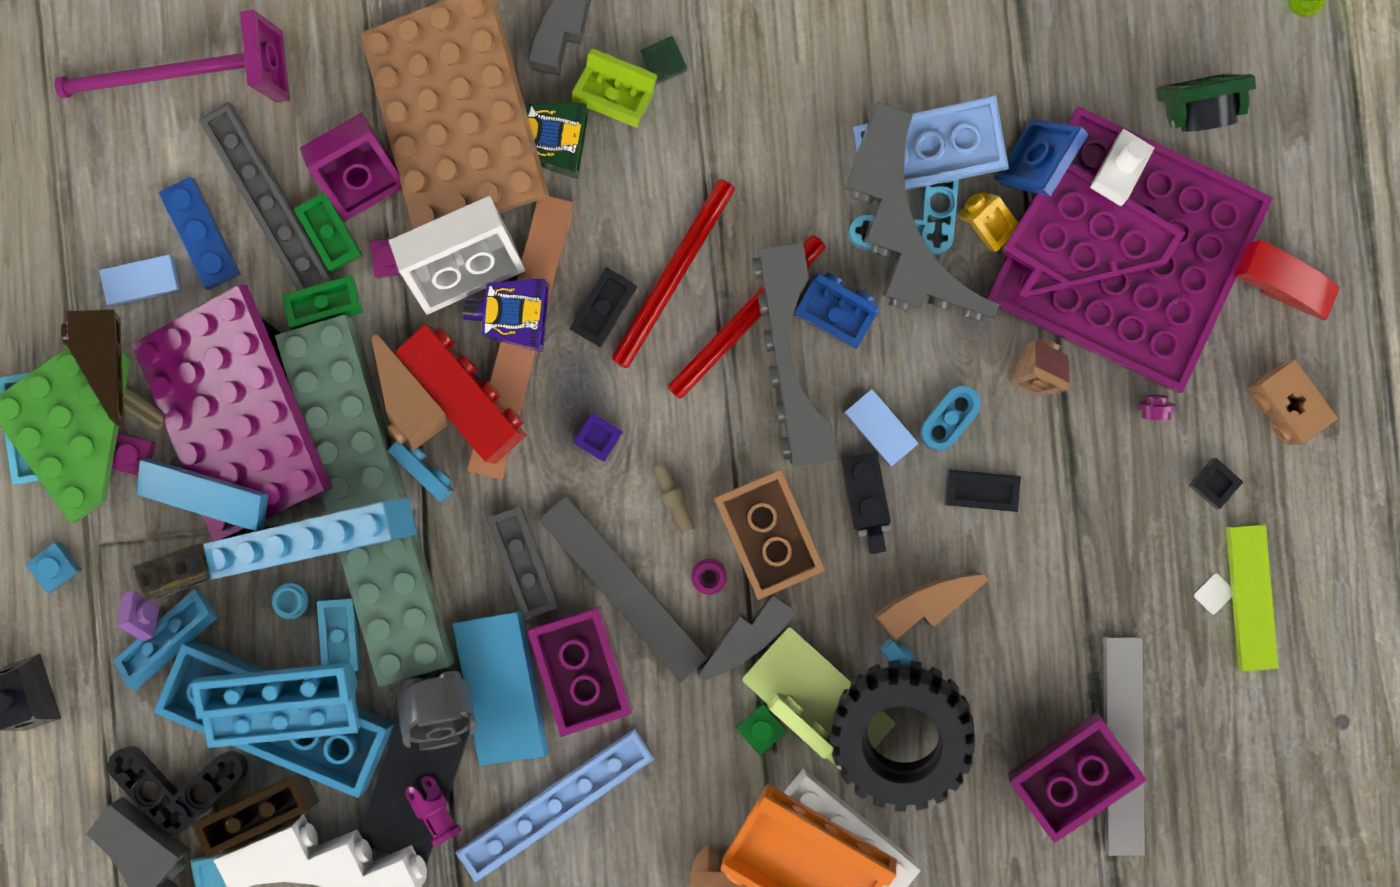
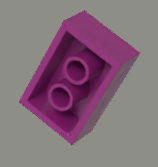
M601 605L533 626L527 631L560 737L632 714L633 706Z
M1098 712L1008 773L1009 783L1053 843H1056L1147 781L1142 771Z

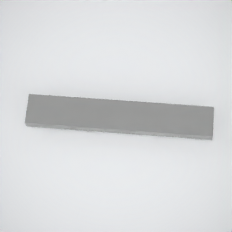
M1103 636L1104 722L1144 775L1142 637ZM1144 783L1105 809V853L1108 856H1145Z

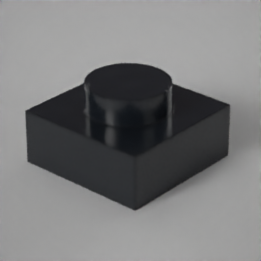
M1212 458L1191 481L1189 486L1215 509H1221L1243 484V481L1217 458Z

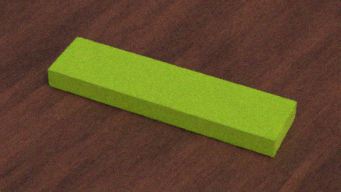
M1266 525L1226 527L1238 670L1244 672L1279 669Z

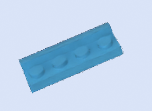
M348 662L195 678L190 683L196 717L203 720L208 748L357 733L360 728L355 690L358 687L353 667Z

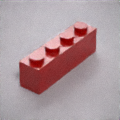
M425 324L399 347L394 354L445 412L447 418L485 462L496 464L527 436L520 427L524 422L510 407L506 410L497 400L501 397L499 392L487 380L483 383L475 375V372L478 370L476 365L465 354L458 355L452 348L455 341L442 327L437 330Z

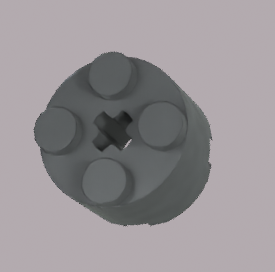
M448 671L441 674L438 678L424 681L421 678H412L401 684L402 691L397 695L395 701L402 740L406 747L411 748V742L419 743L420 750L443 748L460 742V734L469 730L470 736L476 731L477 723L469 685L465 680L461 679L460 672Z

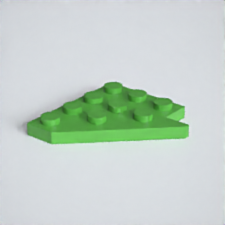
M67 347L0 394V427L70 523H77L106 502L119 426H116L109 419ZM122 353L123 400L131 361L130 356L126 353Z

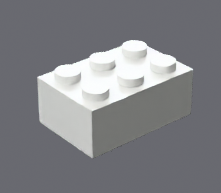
M487 196L389 240L398 270L426 315L486 289L487 283L502 282L525 272L515 243L491 196Z

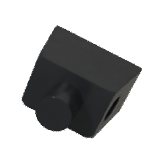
M41 654L0 668V731H26L61 719Z

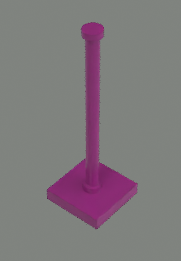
M254 9L240 11L244 53L68 79L66 76H60L55 78L54 86L57 95L63 99L70 98L72 93L245 68L248 86L276 103L290 101L283 31Z

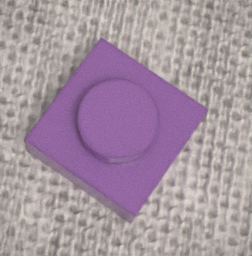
M134 590L122 595L117 626L141 641L154 638L160 606Z

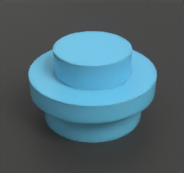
M286 583L279 586L272 596V607L275 613L284 619L300 617L305 613L309 605L308 593L301 585L296 583Z

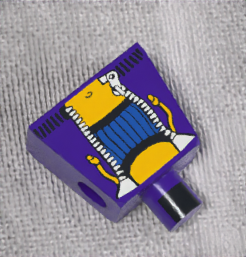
M546 279L487 283L485 300L465 298L463 319L482 321V335L486 338L543 352L550 284Z

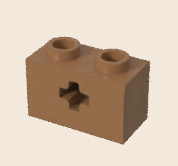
M1296 360L1281 362L1247 387L1252 394L1251 401L1261 413L1267 414L1274 424L1272 425V430L1282 442L1288 443V445L1304 444L1338 419Z

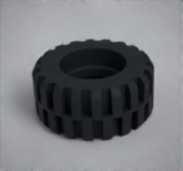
M900 660L889 661L888 667L882 669L879 664L868 668V673L865 676L858 674L851 681L850 688L844 689L839 699L831 730L830 744L834 747L832 752L835 765L841 766L840 776L845 783L850 784L853 782L855 784L854 793L862 799L866 798L867 795L874 798L873 805L884 809L886 803L894 804L895 811L906 812V805H915L917 811L927 809L929 800L934 799L939 804L948 799L949 789L957 791L963 784V774H968L973 763L972 754L975 753V733L973 716L970 714V705L966 697L959 694L957 684L952 679L945 681L942 678V672L934 667L927 671L922 669L921 662L912 660L910 666H900ZM903 706L917 709L926 714L937 726V746L930 754L917 761L897 762L890 760L877 752L868 739V726L871 719L879 712L891 707Z

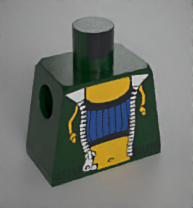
M529 104L527 115L541 167L578 179L589 117L587 104Z

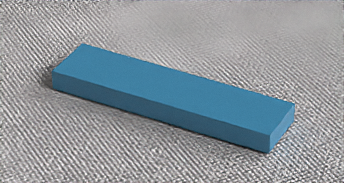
M153 459L140 460L136 495L253 531L264 529L268 493Z

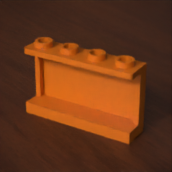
M767 784L725 852L720 870L733 883L738 885L744 884L748 887H883L884 885L889 887L896 877L897 859L777 788Z

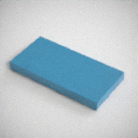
M522 611L452 623L462 677L469 685L477 723V729L473 736L479 766L547 756L549 749Z

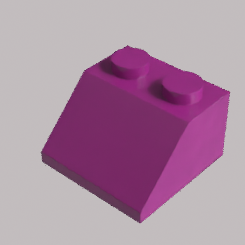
M362 112L300 147L307 169L344 221L402 189L399 179L400 175L397 172L396 166Z

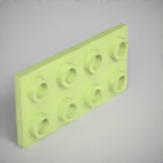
M787 627L748 670L742 680L768 704L769 710L824 760L827 758L835 765L832 756L834 747L830 744L833 719L839 699L844 689L850 688L851 681L795 630ZM884 711L875 715L868 726V739L874 748L895 726L894 720Z

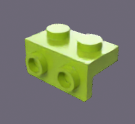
M590 49L586 67L572 92L571 102L587 104L588 109L638 128L652 100L657 75L642 67L615 58L608 53Z

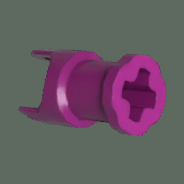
M426 775L422 778V786L427 794L426 801L419 790L413 786H409L406 789V797L417 818L423 819L432 836L431 843L433 846H437L461 831V827L459 824L454 823L445 806L447 800L434 778Z

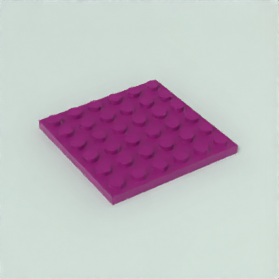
M1078 106L1067 125L1082 127L1089 135L1071 163L1096 177L1115 139L1123 129L1155 147L1129 198L1184 231L1185 235L1167 264L1024 299H1019L1016 296L1032 270L1006 255L986 299L1000 304L998 309L1176 393H1183L1235 282L1236 277L1234 275L1246 246L1254 241L1273 197Z

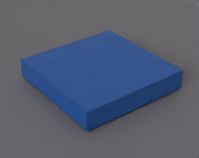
M1031 119L1007 157L1009 169L998 171L994 179L1002 186L1051 196L1089 134L1079 126Z

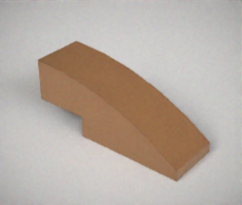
M976 572L934 580L892 600L873 615L887 632L897 640L922 618L930 626L935 627L989 579L985 574Z

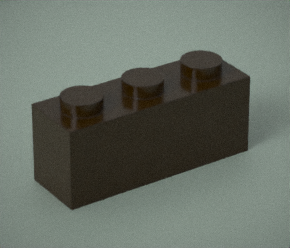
M294 773L205 815L193 823L192 827L206 857L209 858L310 810L319 800L309 778L299 773Z

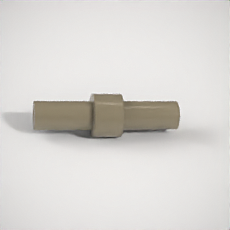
M664 462L653 467V472L664 493L661 495L666 508H671L681 532L684 533L695 528L683 502L686 498L681 487H676L666 463Z

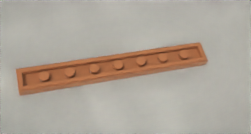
M551 196L537 200L522 257L525 272L518 274L516 280L546 279L550 284L548 306L575 205L574 202ZM500 342L490 384L501 395L497 400L506 410L510 407L520 417L537 351ZM473 448L467 471L504 480L511 450L496 464L485 462Z

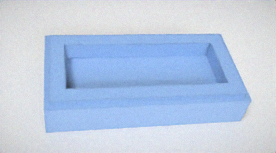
M170 254L99 270L106 304L111 307L181 291L174 256Z
M873 389L869 390L844 412L890 467L919 444Z

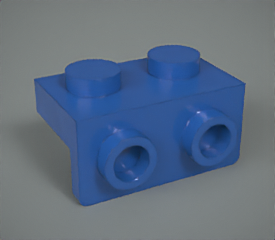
M826 272L824 276L817 273L794 315L850 347L857 349L881 308L875 305L876 299L866 292L857 290L856 293H853L844 288L845 282L829 272Z

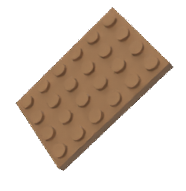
M443 0L360 33L395 165L400 175L399 179L413 229L487 196H491L499 213L549 197L496 0Z

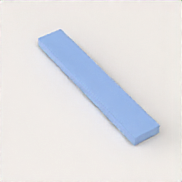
M633 728L460 847L455 854L476 883L652 762L655 756L636 728Z

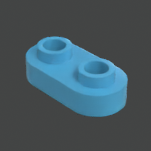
M958 386L945 394L925 419L920 429L921 439L928 448L945 450L957 441L980 411L981 401L977 392L968 386ZM957 398H962L966 402V408L963 411H958L954 406ZM935 426H940L944 430V435L941 439H936L932 435V429Z

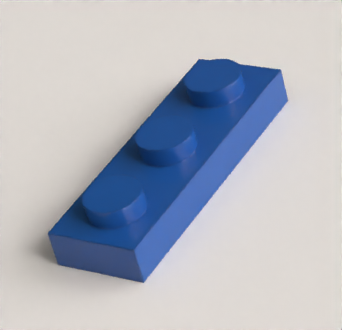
M190 176L159 191L158 193L204 288L211 290L241 275L196 180Z

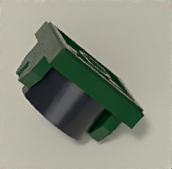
M1224 73L1159 86L1157 97L1158 101L1165 102L1166 116L1170 127H1181V131L1184 132L1215 129L1238 122L1237 115L1248 114V90L1256 89V80L1252 74Z

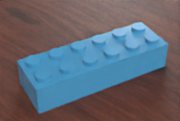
M197 639L181 645L153 713L205 734L202 718L197 719L190 683L195 678L268 671L269 669ZM357 706L360 728L357 733L233 746L359 798L370 785L396 722Z

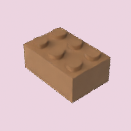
M782 469L713 498L757 600L825 571Z

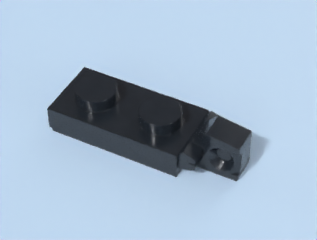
M873 452L842 458L841 464L854 529H857L859 538L867 536L870 554L886 552L883 533L891 532L889 524L891 520L878 454Z

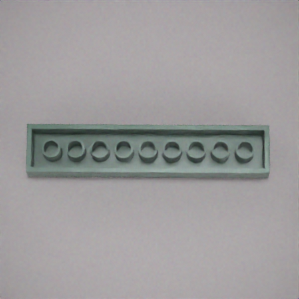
M342 315L275 335L289 386L332 486V489L321 493L327 515L381 502L408 498L397 460L387 451L392 446L355 319ZM417 528L416 535L339 552L378 687L445 668L456 661Z

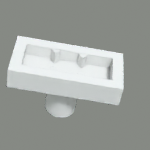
M1123 129L1115 139L1090 188L1122 206L1128 200L1155 147Z

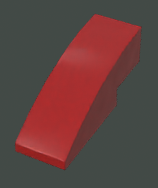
M1262 240L1247 244L1234 275L1238 279L1261 288L1260 293L1323 321L1327 320L1340 289L1336 283L1312 266Z

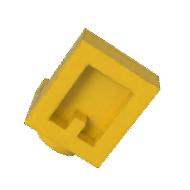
M987 192L977 193L965 202L964 208L957 214L961 221L971 224L986 247L994 252H997L1008 241L1018 225V222L1000 196Z

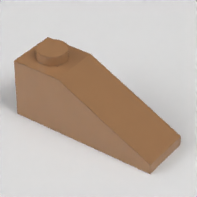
M376 334L371 340L386 413L390 423L387 430L399 445L405 442L414 451L447 426L445 412Z
M1040 338L1039 341L1033 340L1028 342L1009 382L1040 397L1065 391L1070 385L1068 355L1059 351L1060 345L1045 338Z

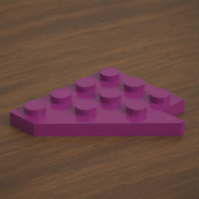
M1071 163L1051 196L1035 195L1001 252L1032 270L1016 296L1019 299H1024L1163 266L1171 258L1185 232L1130 198L1122 206H1119L1090 188L1095 177Z

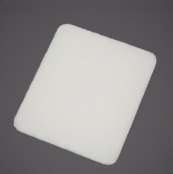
M1215 573L1194 594V597L1212 615H1215L1232 597L1231 587Z

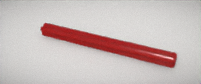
M719 179L612 355L613 362L619 366L628 368L732 197L735 187L731 183Z
M815 235L810 236L803 243L807 268L826 247ZM763 286L668 384V389L672 394L682 399L761 317L758 294H764Z

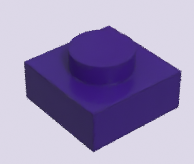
M591 413L573 444L605 462L623 431Z

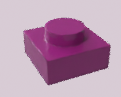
M390 239L369 241L374 277L377 279L401 275L389 243Z
M118 433L112 469L138 476L140 460L152 459L156 442Z

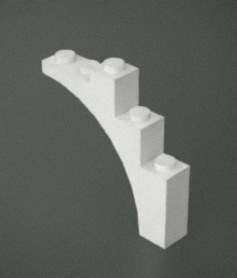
M304 814L298 815L222 851L214 859L227 887H250L256 884L277 882L313 884L320 887H422L427 878L425 862L421 856L416 855L412 845L373 861L371 847L365 839H362L358 829L319 845L317 832L314 826L307 822Z

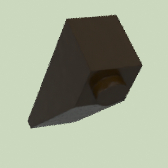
M114 309L67 311V323L61 324L63 345H68V349L109 419L116 426L124 425L121 318Z

